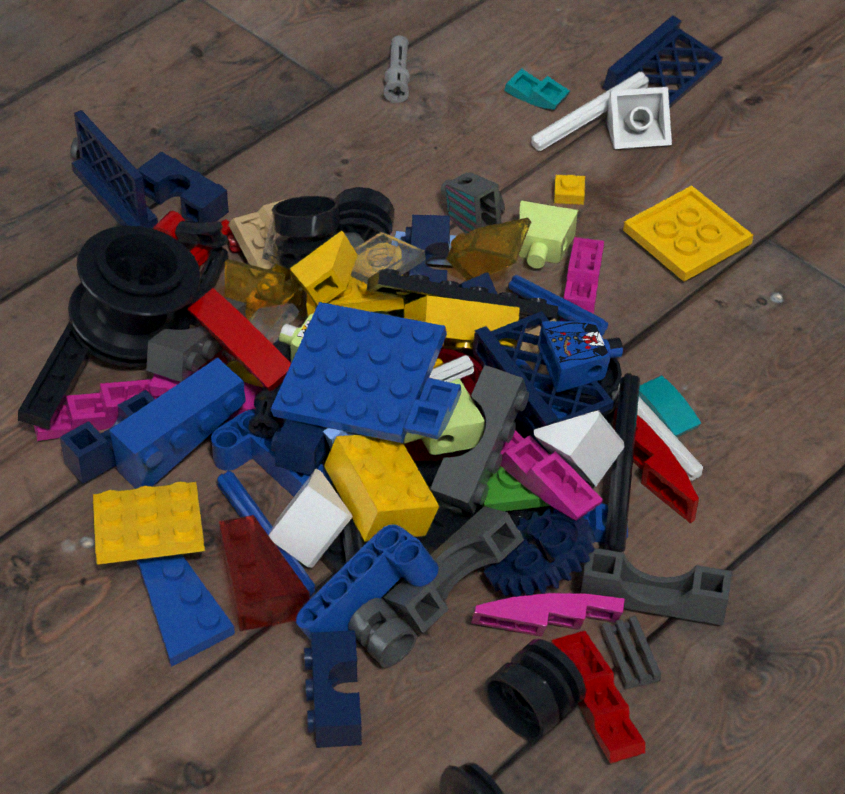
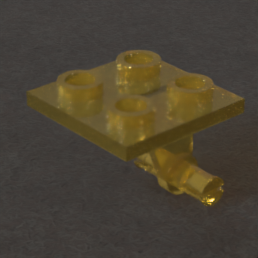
M227 259L225 261V297L246 303L245 316L254 326L281 332L284 326L285 303L289 301V304L293 307H299L303 304V288L291 272L290 278L285 281L284 273Z

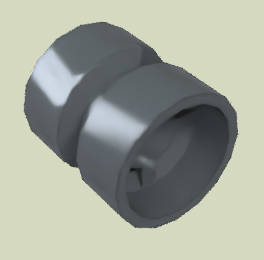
M375 598L363 604L354 613L348 624V631L355 630L356 640L363 647H367V651L382 667H390L403 660L412 650L417 640V634L402 618H397L396 612L382 598Z

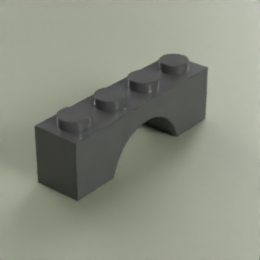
M224 297L247 318L245 316L246 303ZM196 319L195 328L164 329L148 341L146 371L182 382L209 359H212L223 347Z
M484 365L471 395L477 409L486 418L484 435L476 447L468 453L457 457L443 458L430 488L437 501L473 514L478 504L482 505L486 500L489 491L488 480L491 473H497L502 462L501 450L504 443L511 441L516 428L514 420L518 411L522 412L525 409L529 399V392H527L522 377Z
M484 506L431 554L439 567L438 574L433 581L427 585L417 587L403 579L383 598L396 612L397 618H402L411 629L424 633L449 610L446 603L447 597L459 580L477 568L488 564L500 563L524 541V538L508 512Z
M595 548L594 552L588 553L591 560L585 563L581 594L624 598V609L723 625L729 600L732 571L695 565L689 572L680 576L658 577L635 568L622 552Z

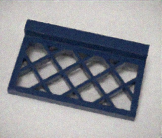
M672 15L608 69L603 89L606 91L610 90L636 73L643 72L644 68L656 69L657 75L644 74L649 80L648 83H659L660 87H666L665 83L678 84L679 90H668L669 108H671L722 63L723 57L680 29L682 21ZM680 40L688 45V48H677L675 42ZM659 55H671L673 61H660ZM678 56H690L692 62H679ZM697 57H705L711 62H698ZM662 69H673L676 76L663 75ZM681 70H694L695 76H682Z
M82 110L75 112L74 119L81 159L72 162L73 172L121 226H141L152 229L158 223V218L146 205L143 176Z
M542 311L493 331H490L487 326L475 330L472 353L483 367L487 365L524 379L527 392H529V399L525 409L522 412L518 411V414L533 434L534 429L598 410L600 413L613 409L614 401L597 380L568 389L577 392L575 400L556 396L555 387H553L551 395L538 392L533 387L535 382L554 386L550 375L538 373L540 364L545 365L541 353L536 354L520 350L522 342L537 345L539 336L526 333V330L538 324L541 327L542 322L549 321ZM510 338L518 340L515 349L501 345L498 340ZM517 359L536 363L534 371L519 368L516 364ZM581 393L596 396L600 402L591 405L579 402ZM553 405L572 409L570 415L558 419L551 409Z

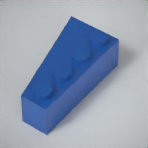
M216 358L111 428L109 431L117 471L135 489L141 486H154L246 402L244 381L219 358Z

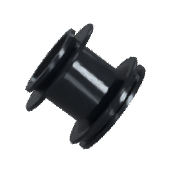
M141 226L108 228L91 236L82 245L76 264L81 282L73 290L68 306L70 326L76 340L82 347L89 350V353L103 361L125 367L147 366L149 340L164 329L186 330L190 328L188 309L186 312L180 309L194 299L200 288L201 272L194 255L175 238L163 232Z

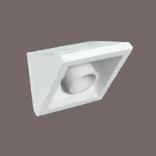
M668 87L610 91L606 123L614 149L672 145Z
M599 410L534 429V436L550 454L556 451L584 480L597 486L624 449V441Z
M315 469L277 518L267 538L305 566L313 568L353 515L321 470Z

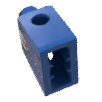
M546 321L541 324L537 345L556 392L603 379L606 376L610 359L622 357L623 355L621 339L619 337L603 339L598 325L593 321Z

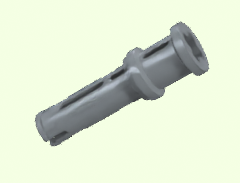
M400 35L392 38L390 68L385 73L387 84L384 87V96L392 103L404 102L409 96L407 85L410 81V73L406 69L409 41L406 37Z

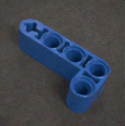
M255 409L239 414L212 433L213 461L215 466L221 470L230 471L237 469L253 459L293 497L311 476L275 466V452L271 450L273 437H259L248 428L249 420L254 417ZM320 464L318 470H321L323 475L326 477L328 482L333 487V482L329 477L325 467L322 464Z
M396 524L387 525L379 530L300 609L296 617V623L310 640L311 633L348 631L351 617L363 604L369 600L381 598L401 577L417 587L429 584L438 574V564L417 538Z

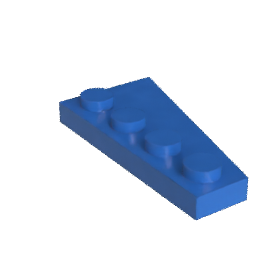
M182 554L137 560L171 667L235 634L234 625Z

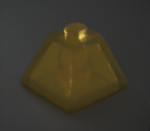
M523 218L479 227L466 234L460 233L452 240V247L446 260L467 281L487 272L489 275L516 263L531 221L529 218Z

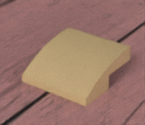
M281 201L263 205L258 212L233 218L228 224L256 277L272 271L271 269L278 262L276 254L278 248L275 245V240L280 234L274 230L272 208Z

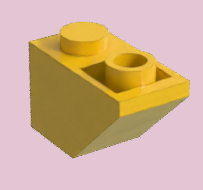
M340 231L291 267L290 270L303 290L318 306L319 302L328 303L346 290L358 254L344 232Z

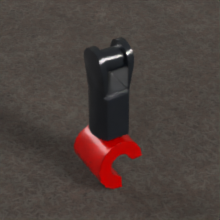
M169 211L152 228L175 238L180 243L220 248L228 242L227 236L221 232L223 228L221 222L185 221L176 211Z

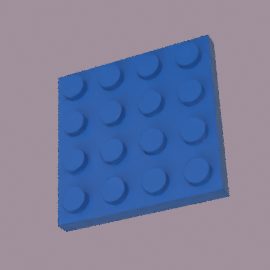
M319 302L271 407L273 416L403 443L407 434L404 431V426L414 400L420 399L426 380L431 375L447 335L446 327Z

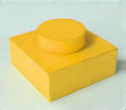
M555 175L554 203L584 205L585 176Z

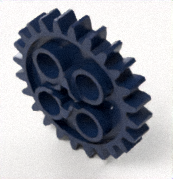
M550 508L542 516H538L537 512H533L530 520L522 517L520 518V524L516 526L524 541L500 563L483 566L485 569L484 573L495 591L501 590L503 596H507L512 592L513 596L517 597L523 591H525L526 595H532L538 589L541 594H545L547 586L552 585L556 589L559 588V581L561 579L570 581V573L572 571L581 572L580 563L591 560L588 553L595 551L593 543L596 542L593 535L594 532L588 520L584 519L583 516L578 520H574L559 510L552 514Z

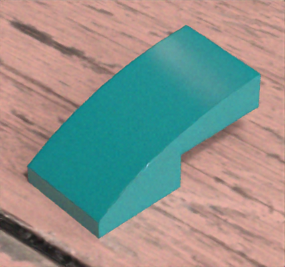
M522 68L506 83L504 88L505 92L526 103L553 110L570 93V90L549 76L540 81Z
M662 375L640 385L639 397L676 437H680L700 426L701 421L680 392Z

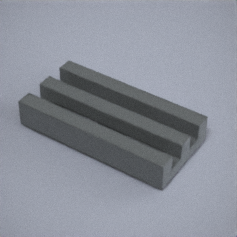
M629 617L628 622H624L623 619L616 620L615 625L611 626L609 622L602 623V635L624 688L629 689L659 682L661 672L637 617ZM628 632H631L633 636V639L636 643V646L648 671V675H646L645 670L642 666V663L639 659V656L636 652V649L633 645V642ZM614 635H620L637 677L632 678Z

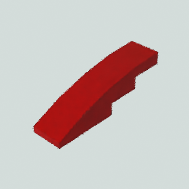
M214 288L188 308L189 312L231 356L233 355L250 374L252 373L268 391H273L284 381L291 365L288 359Z
M617 408L614 413V430H616ZM637 415L633 463L643 470L641 484L691 524L696 518L699 497L687 473L670 448Z
M584 630L552 639V644L570 658L583 677L586 694L578 706L610 764L646 753L645 740L630 719L629 705L614 685V672L587 632Z

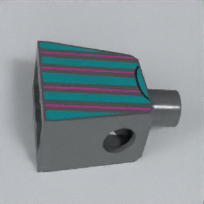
M468 172L453 180H446L442 184L440 192L447 199L450 220L475 243L479 245L502 233L499 185L497 183Z

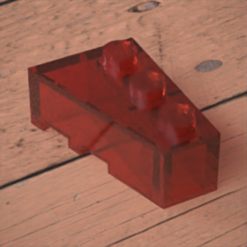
M255 516L219 521L221 548L239 630L245 631L296 621L298 612L310 600V592Z

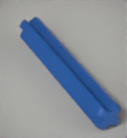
M519 275L513 276L511 282L508 283L510 290L527 300L529 298H542L547 300V304L558 306L557 316L567 321H593L598 325L602 336L605 330L608 329V323L604 319Z

